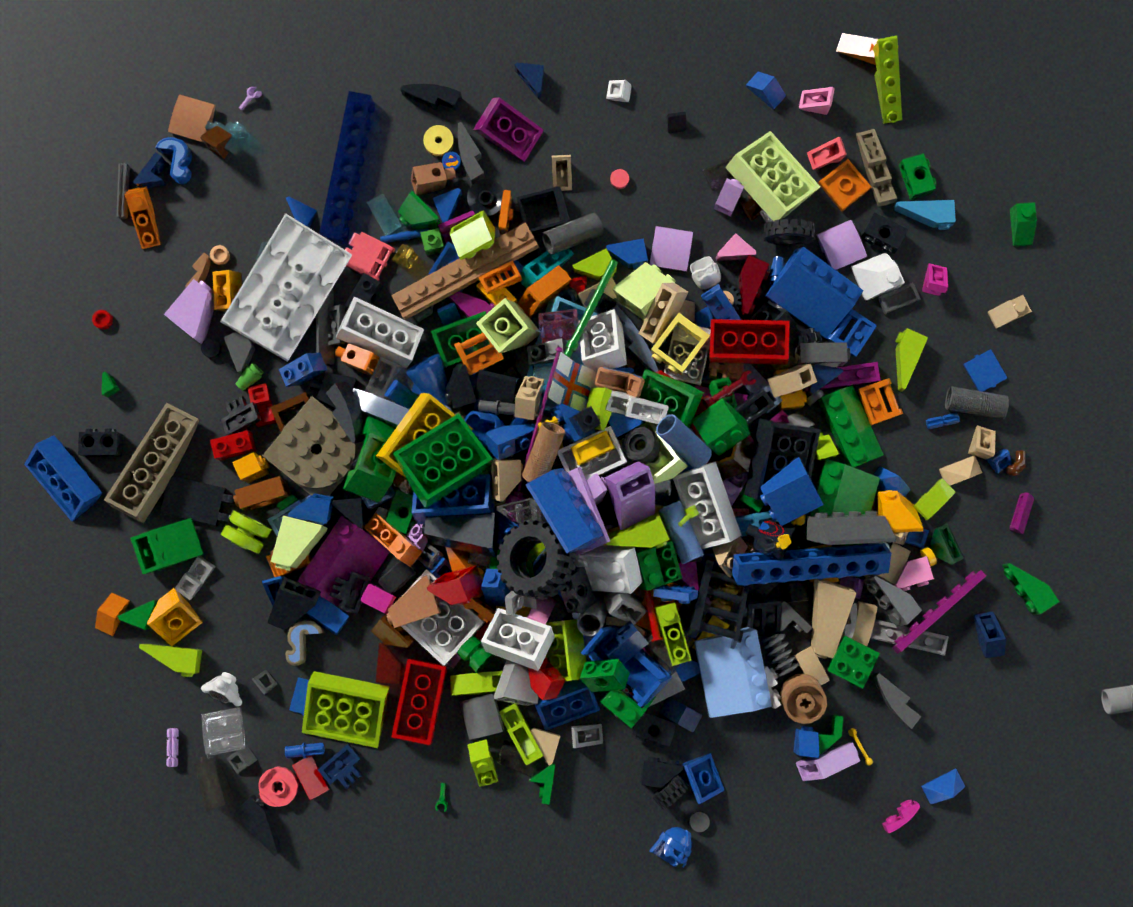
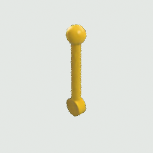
M851 728L848 733L857 743L866 759V765H872L873 760L868 757L856 735V729Z

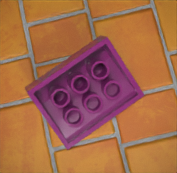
M341 516L298 582L320 590L321 597L338 606L341 599L329 596L331 591L339 592L332 588L333 584L341 586V583L336 582L335 578L340 577L348 580L350 572L353 571L369 576L371 582L390 551L371 534Z

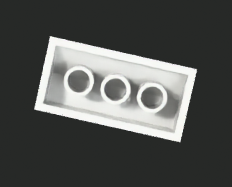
M354 297L340 325L336 338L373 352L378 357L406 369L414 357L424 329Z
M716 462L688 470L673 478L684 509L695 505L699 512V515L691 518L689 522L692 524L691 526L702 549L728 543L742 536Z

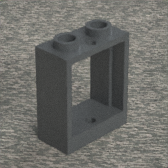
M847 342L800 343L795 349V366L800 364H811L813 366L817 364L838 368L842 367L850 359V348H847Z

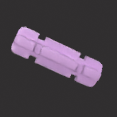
M177 728L167 729V737H169V740H167V767L178 766L179 739L177 737L179 736V730Z

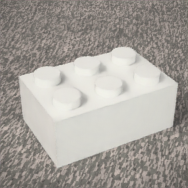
M615 309L592 316L580 338L583 364L596 373L601 366L615 369L627 365L623 326Z
M612 427L605 428V431L608 432L615 449L580 466L570 447L604 431L596 432L560 449L558 456L565 471L569 472L581 467L585 479L588 480L596 473L601 477L629 464Z
M601 545L576 556V560H574L576 566L585 567L593 591L631 594L643 582L635 547Z
M498 608L481 643L485 652L539 671L555 636L551 626L517 614H506V610Z

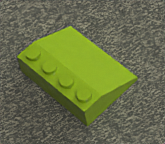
M314 671L307 685L302 733L378 748L390 686Z

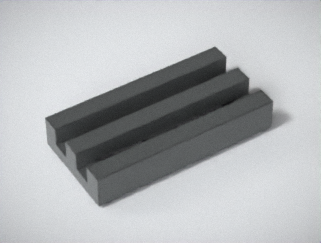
M427 543L426 547L435 554L432 556L423 550L422 553L431 560L427 562L420 556L417 560L432 570L434 568L433 565L439 562V556L442 558L444 554Z

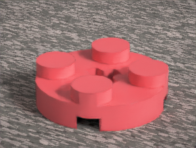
M280 766L267 770L259 780L260 798L264 803L272 807H281L289 804L298 792L299 782L295 774L290 769ZM275 782H276V783L281 782V783L283 784V785H282V788H283L282 791H281V790H278V791L276 792V791L274 790V789H275V785H274Z

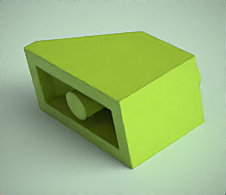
M606 248L572 265V270L574 273L586 275V277L600 281L612 258ZM615 268L611 276L612 278L615 276L614 273H616L617 268Z
M820 433L814 463L825 461L826 459L829 460L839 455L829 434L823 436V433Z

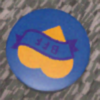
M447 152L442 158L443 167L445 169L453 167L455 171L458 170L461 166L460 156L455 152Z

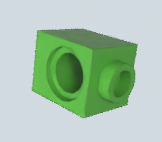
M439 228L420 232L426 255L441 253L444 245Z

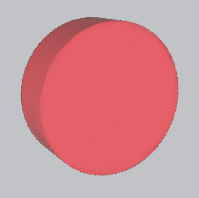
M623 169L613 171L610 177L611 185L616 189L625 188L629 183L628 173Z

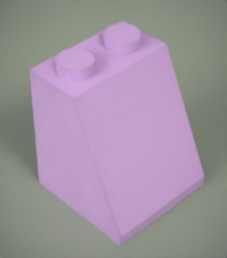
M193 279L164 314L200 344L206 340L214 312L213 290L202 280L198 283Z

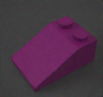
M500 97L492 98L473 129L489 142L525 162L544 131Z

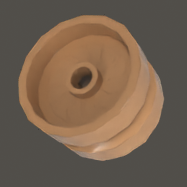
M804 673L795 674L783 683L780 696L788 717L802 724L812 723L820 719L827 707V697L816 678Z

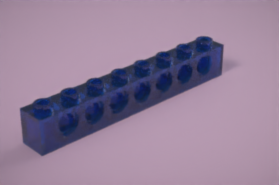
M352 91L348 93L319 232L321 236L339 244H344L345 239L349 237L350 230L347 227L348 222L352 221L353 210L351 208L352 203H355L357 198L355 188L360 183L361 174H359V169L364 164V156L362 154L368 145L366 135L367 131L371 130L372 120H370V116L375 111V102H373L371 95ZM357 112H364L363 116L355 117ZM355 129L360 130V133L357 135L351 134ZM356 147L354 153H348V149ZM345 166H353L350 171H344ZM343 183H349L347 189H340V186ZM339 201H345L343 207H336ZM335 219L342 220L338 226H334L333 221Z

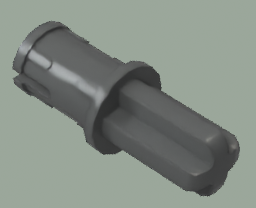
M480 400L478 410L479 412L495 413L498 416L499 414L515 415V404L502 403L500 400L496 402Z

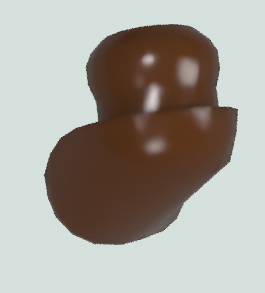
M1016 451V462L1006 467L1008 475L1017 476L1024 470L1026 466V451Z

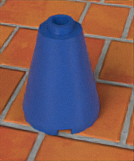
M439 354L427 358L422 363H417L406 371L407 376L422 393H429L444 406L447 405L444 394L447 393L445 388L448 380Z

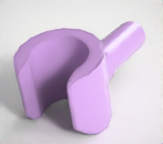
M249 87L247 89V97L239 107L241 110H244L253 98L261 97V91L254 93L257 87Z

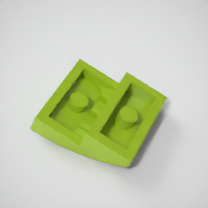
M591 388L586 408L592 406L601 422L594 430L605 431L612 412L605 409L612 393L610 389Z

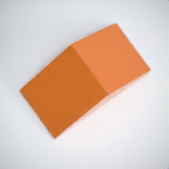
M111 593L97 610L95 628L114 636L121 621L117 616L125 612L130 600Z

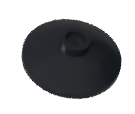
M479 180L468 191V205L476 214L484 210L487 216H492L501 210L503 189L493 180ZM489 197L490 201L486 203L483 199Z

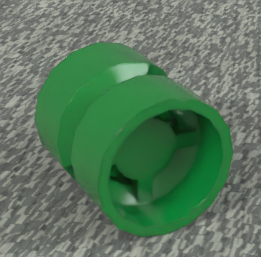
M475 636L470 637L457 651V655L464 661H469V666L476 673L481 671L494 656L491 653L485 652L481 641Z

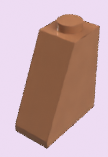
M429 575L423 576L388 609L387 619L394 628L441 613L436 595L427 590V586L432 583Z

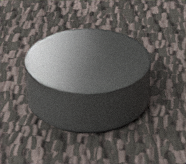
M818 390L807 398L806 403L811 406L825 394L822 390Z
M701 811L694 812L689 820L690 826L697 832L705 831L710 824L708 816Z

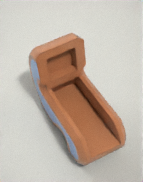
M601 366L598 368L594 384L600 388L625 392L631 396L640 397L645 380L643 377L633 373Z

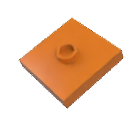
M849 159L818 182L842 212L872 188Z
M504 190L498 225L501 236L508 232L509 222L513 220L514 209H511L512 195L509 190Z

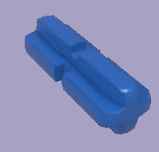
M952 413L942 417L927 419L926 425L928 429H934L943 425L959 423L960 418L958 413Z

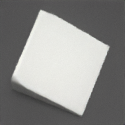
M626 80L609 81L606 99L629 102L631 84Z

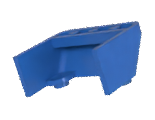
M615 625L601 628L581 653L583 655L590 654L589 658L592 661L610 660L600 645L620 628ZM643 649L624 664L630 672L627 684L633 688V698L640 707L648 704L672 679L671 674Z

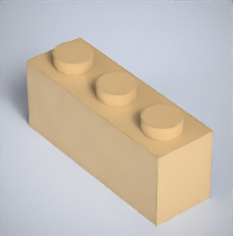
M662 283L638 334L650 342L656 343L679 313L688 291L675 283Z

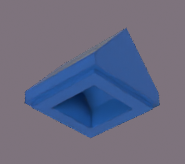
M1001 449L995 453L994 457L987 459V462L996 473L1012 464L1010 452L1006 449Z

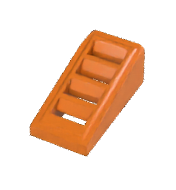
M513 260L478 277L487 295L522 280ZM511 270L513 276L510 277L507 271ZM502 273H504L505 277L507 278L504 281L500 275ZM497 276L500 283L496 284L493 277ZM487 279H490V281L492 282V287H489L486 281Z

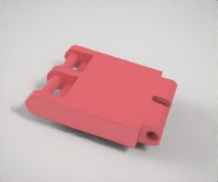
M354 232L348 243L353 249L351 250L347 247L345 249L352 254L345 267L361 275L365 273L379 281L378 277L383 268H386L388 265L386 262L391 253H394L395 248L363 232L360 235Z

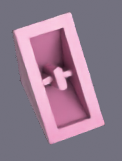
M827 87L802 91L799 109L827 115L832 105L835 88Z
M735 233L718 252L716 261L747 259L748 255L755 257L756 250Z

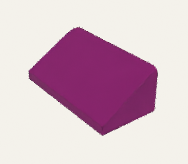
M1030 493L1020 494L1009 528L1011 531L1020 534L1024 533L1034 501V497Z

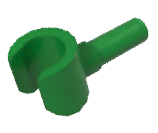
M441 783L439 800L435 806L436 811H438L439 804L445 806L444 812L447 810L448 802L445 800L446 783Z

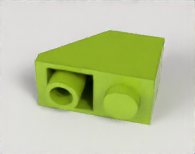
M487 739L468 744L470 761L479 787L498 782Z

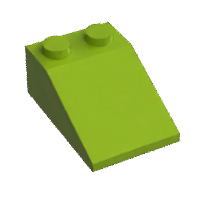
M658 512L623 530L618 529L609 533L610 542L606 543V545L648 548L655 546L660 548L666 545V541L670 539Z

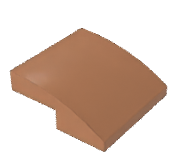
M180 94L171 116L168 132L203 142L200 137L208 131L209 124L213 121L216 105Z

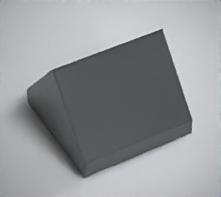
M264 670L252 679L264 695L278 685L267 670Z

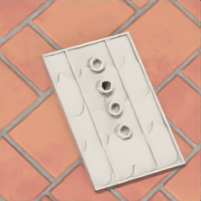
M285 214L220 322L288 362L352 257V254Z

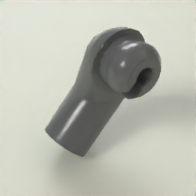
M434 305L414 315L418 323L433 313Z

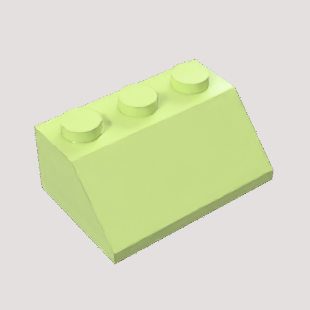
M645 421L644 424L638 426L648 428L657 435L656 428L658 424ZM657 435L660 441L659 454L652 462L644 464L650 467L654 484L673 479L688 467L683 458L659 435ZM622 438V439L619 441V443H620L621 445H622V442H623V439H624V438ZM645 441L638 443L637 450L644 449Z

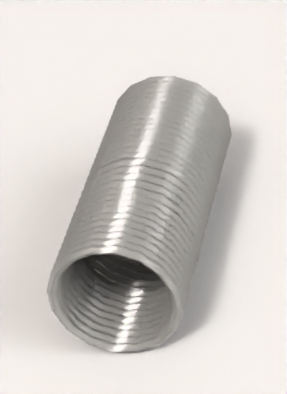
M1133 685L1104 689L1102 691L1103 707L1109 715L1133 711Z

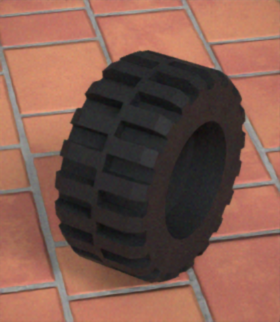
M530 520L529 522H521L519 527L514 526L510 530L511 533L506 534L503 538L505 541L503 544H500V555H497V561H499L497 568L498 572L502 573L500 576L502 582L506 583V587L521 596L533 599L554 597L559 593L558 590L563 591L567 586L565 583L567 581L570 582L572 579L571 572L572 570L575 571L576 567L573 564L574 560H576V553L565 552L548 523ZM542 542L547 552L546 563L542 571L531 578L526 566L527 557L531 549Z

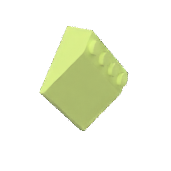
M771 131L738 152L725 167L736 180L741 182L744 189L773 221L785 218L820 188L819 184Z

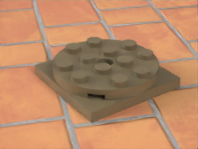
M312 396L296 416L286 424L281 434L262 456L310 495L315 493L331 496L346 478L349 471L354 468L352 463L360 455L364 442L352 443L332 412ZM315 444L322 446V451L318 455H314L311 452V448Z

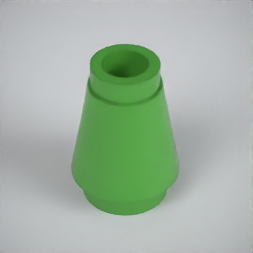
M254 363L247 365L235 384L242 391H245L262 378L263 371Z

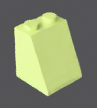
M645 262L615 285L613 291L621 305L645 321L661 284L675 283L676 281L668 274L666 276L663 275L656 265L653 264L651 266Z
M506 298L476 323L499 353L526 346L541 334L520 305Z
M283 516L271 562L276 563L275 567L290 571L291 567L297 568L324 536L328 528L319 524Z

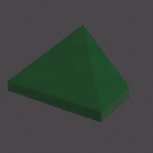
M946 523L936 528L929 547L935 557L951 565L962 560L963 556L948 524Z

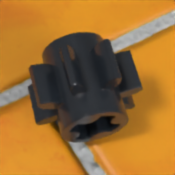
M814 328L800 331L801 336L797 338L798 344L822 341L820 332L815 333Z

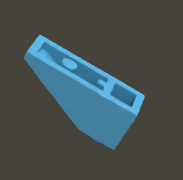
M954 200L897 202L894 206V211L932 228L938 227L939 230L950 229L956 222Z

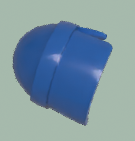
M472 411L465 418V422L473 428L472 432L484 448H487L486 433L505 426L503 421L493 413Z
M672 827L661 833L659 839L649 851L673 867L680 863L683 864L684 868L692 852L691 833L680 827Z

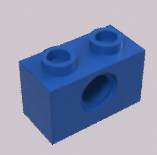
M321 352L306 353L280 368L279 371L285 386L289 387L304 384L327 371V367Z

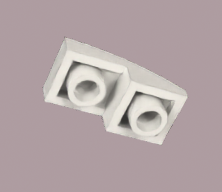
M765 666L772 708L775 709L781 705L779 693L776 689L772 690V687L778 684L775 680L778 676L773 668L769 669Z

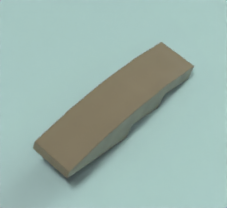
M875 129L856 133L866 174L872 186L871 189L878 207L895 203L897 197L891 184L892 178L886 165V156Z

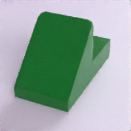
M556 763L546 766L529 779L531 782L544 783V786H540L539 798H542V804H550Z

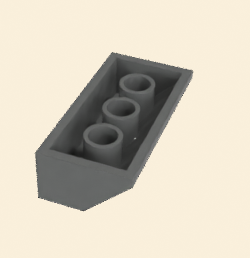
M849 511V515H844V512H832V515L828 516L827 513L817 512L815 516H807V540L827 545L896 542V537L886 517L877 515V511H865V514H861L858 511Z

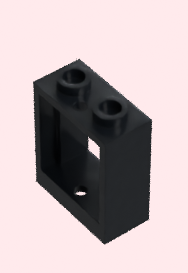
M558 186L516 197L517 204H514L516 215H520L522 220L519 222V226L524 223L528 226L523 205L550 198H555L561 221L529 229L532 235L543 234L547 230L569 223L570 220L561 187Z

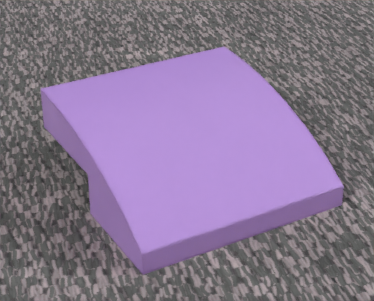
M852 220L816 234L829 266L835 270L867 257Z
M656 226L649 265L652 266L654 264L657 267L687 271L693 232Z

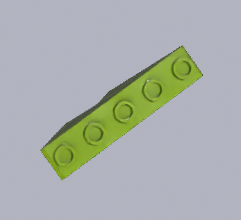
M897 36L878 39L873 47L877 68L875 81L883 124L902 120Z

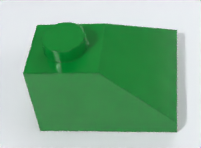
M413 191L408 194L398 210L399 220L405 227L409 225L412 229L429 228V230L439 228L438 225L441 224L439 217Z

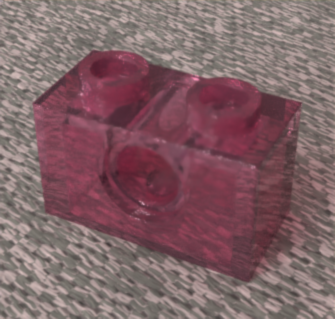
M577 309L539 313L542 343L561 338L567 341L571 340L579 324Z

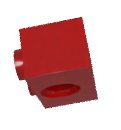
M248 430L210 440L214 459L219 461L257 451L253 434Z

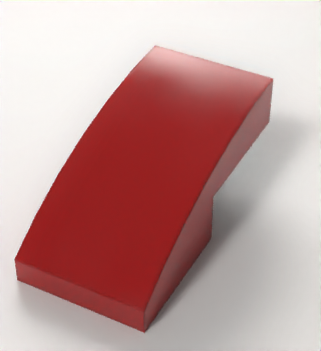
M267 383L248 387L250 403L254 402L257 404L262 421L256 423L257 427L276 423L270 408L273 405Z

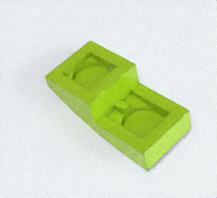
M942 478L913 507L925 520H928L953 496L955 491Z

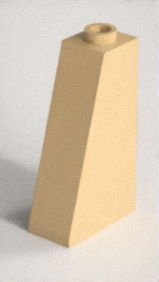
M823 579L814 580L811 647L818 657L827 659V657L833 658L836 653L856 592L850 587Z

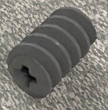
M779 633L761 641L768 642L764 649H771L768 657H775L771 664H778L774 668V671H781L778 677L792 672L799 666L797 662L792 663L796 658L794 655H789L792 649L785 648L789 642L782 641L786 635Z

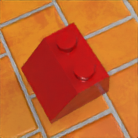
M477 565L444 573L428 585L427 590L450 605L457 603L465 605L471 602V598L479 595V591L482 590L483 580Z

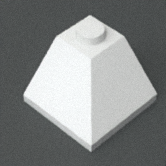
M887 253L851 266L858 286L864 290L862 295L865 301L898 289L905 283L897 264Z

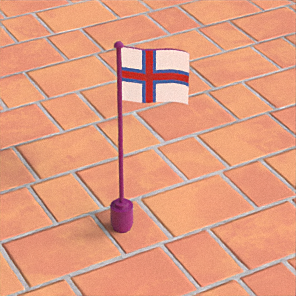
M561 347L555 349L557 352L523 472L539 429L538 423L541 422L547 398H550L558 405L564 404L582 411L587 407L591 388H600L594 384L597 373L571 360L562 353L563 349ZM522 474L518 488L513 489L507 496L503 508L505 511L504 515L511 519H519L527 499L524 491L521 490L524 481Z

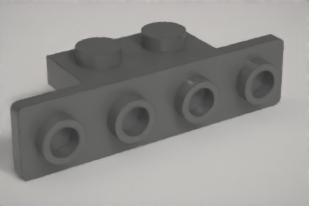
M333 290L330 291L316 314L317 353L321 352L325 365H334V346L346 343L336 338L346 313L345 306H334Z

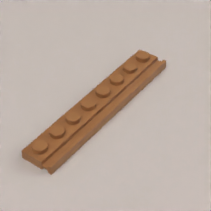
M524 223L494 239V243L490 248L479 250L472 258H465L463 260L459 258L391 296L403 319L406 320L479 280L478 277L511 260L514 262L538 249L539 246L527 224Z

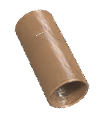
M543 422L541 424L522 474L526 481L530 482L551 471L566 433L561 426L551 422Z

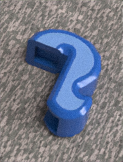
M174 137L160 140L155 147L158 152L173 154L170 176L178 184L189 182L192 176V172L188 168L192 161L190 148L182 140Z

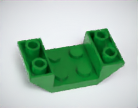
M367 417L361 434L366 436L355 470H351L348 473L344 490L377 503L381 501L393 483L396 471L376 457V455L396 427L372 417Z

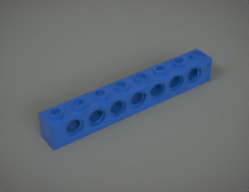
M885 543L788 550L781 561L762 552L734 554L732 575L737 585L743 586L758 583H785L796 580H822L834 577L880 575L889 573L892 553Z

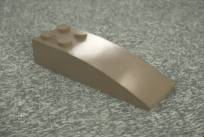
M166 403L104 501L112 508L144 523L175 473L192 439L199 419Z

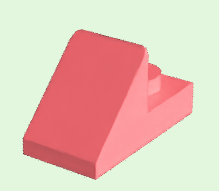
M837 137L807 152L813 170H818L830 163H839L847 155L841 137Z

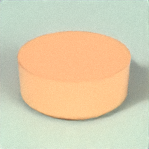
M218 245L211 249L210 258L215 264L224 265L229 261L230 253L224 246Z

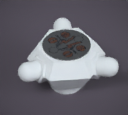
M223 672L222 675L213 678L201 687L202 692L209 693L214 699L224 703L232 702L237 707L242 705V700L238 694V686L235 684L237 679L229 673Z

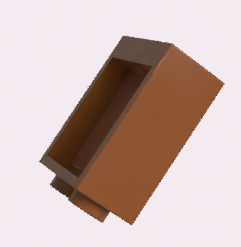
M278 476L236 489V495L233 498L237 507L239 506L240 509L245 511H251L283 501L291 495L287 479Z

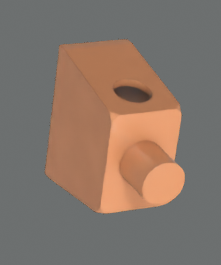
M441 162L415 166L411 174V182L417 196L444 189L447 180L456 178L454 168L444 169Z

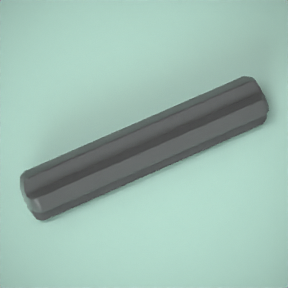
M125 163L118 165L116 216L119 219L128 218V204L125 193L129 190L130 166Z

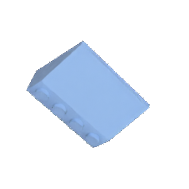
M749 627L740 629V631H743L741 643L737 642L734 649L730 648L731 638L719 635L694 641L710 718L752 712L772 706L756 629Z

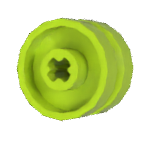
M233 510L229 520L237 525L238 529L226 525L221 535L231 540L235 545L259 554L263 543L254 536L256 535L263 539L268 538L272 529Z

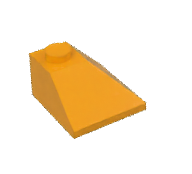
M887 490L878 492L877 514L886 517L893 533L923 531V525L917 510L913 507V503L898 491Z
M175 588L158 600L147 622L171 646L203 623L188 601Z

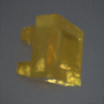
M402 244L392 260L410 269L412 265L408 263V258L417 259L418 255L409 245Z

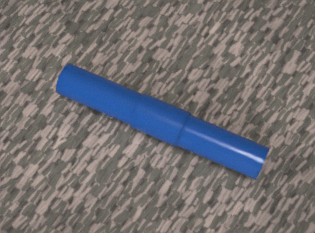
M429 228L380 236L381 242L390 243L421 237L420 232L428 231Z

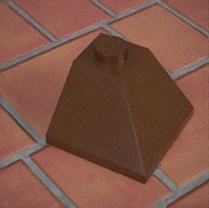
M387 614L371 630L385 645L408 648L415 641L401 626L394 628L393 625H390Z

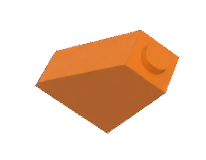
M558 265L529 286L518 304L527 316L532 318L548 304V301L555 298L563 288L567 287L571 278Z

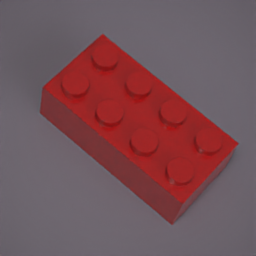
M711 319L710 363L788 364L790 321Z
M415 659L407 660L392 738L427 745L432 744L448 666Z

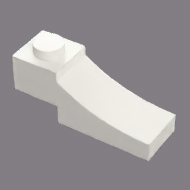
M612 390L605 409L627 417L658 424L666 416L668 406Z

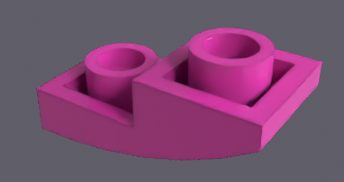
M912 800L902 802L900 804L901 807L896 808L900 816L893 815L886 818L887 822L882 823L884 830L887 833H891L906 824L920 808L919 803Z

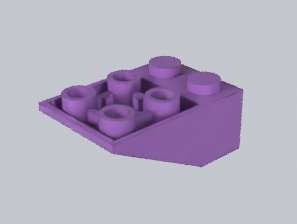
M638 461L605 477L620 530L655 514V484L650 467Z

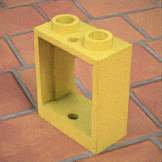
M678 313L651 349L650 353L653 354L651 357L658 363L663 362L668 365L667 369L673 374L677 375L678 373L682 375L707 342L710 335ZM676 325L699 341L682 366L659 350Z

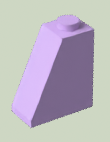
M846 743L826 750L821 755L819 754V758L808 757L796 762L802 780L808 781L827 778L860 762L854 744Z

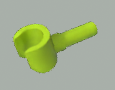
M695 505L684 509L687 515L678 523L680 527L691 518L699 515Z

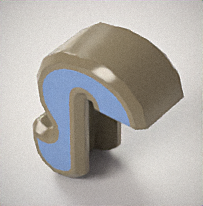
M302 621L295 623L289 629L287 635L288 642L293 650H287L285 653L289 664L298 666L306 661V634L325 633L324 628L319 623Z

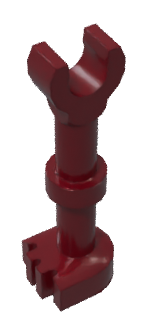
M745 370L739 380L729 386H724L722 391L710 397L707 395L701 400L705 408L708 409L721 398L730 397L734 391L742 386L753 385L756 379L747 380V375L751 373V370Z

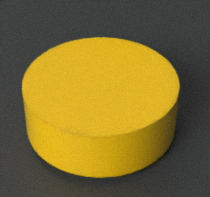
M929 547L920 550L922 557L927 556L930 567L937 563V559Z

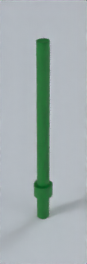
M611 259L571 340H568L564 352L567 357L571 358L573 352H576L579 346L578 342L618 264L617 261Z

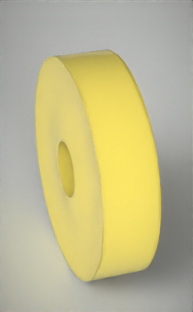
M432 126L424 135L425 148L431 155L444 156L453 148V135L445 126ZM440 138L442 142L436 143V139Z

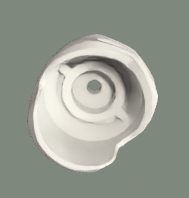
M710 256L695 261L690 265L692 279L700 289H709L721 281L720 269Z

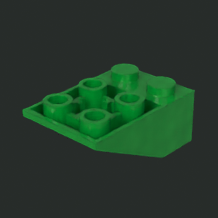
M192 518L130 538L143 575L157 572L204 554Z

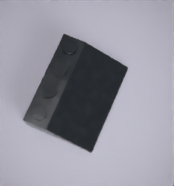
M759 418L744 495L756 500H762L760 497L763 494L761 486L798 457L811 478L821 429Z

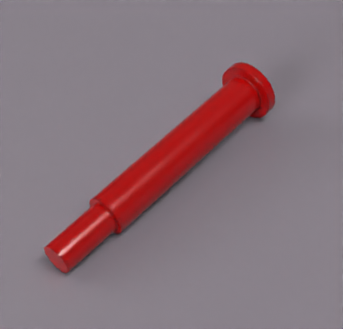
M644 590L653 636L651 641H661L663 637L660 636L650 590Z

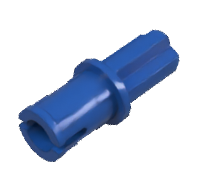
M302 743V745L285 746V757L287 759L294 757L306 758L307 756L321 755L325 752L324 743Z

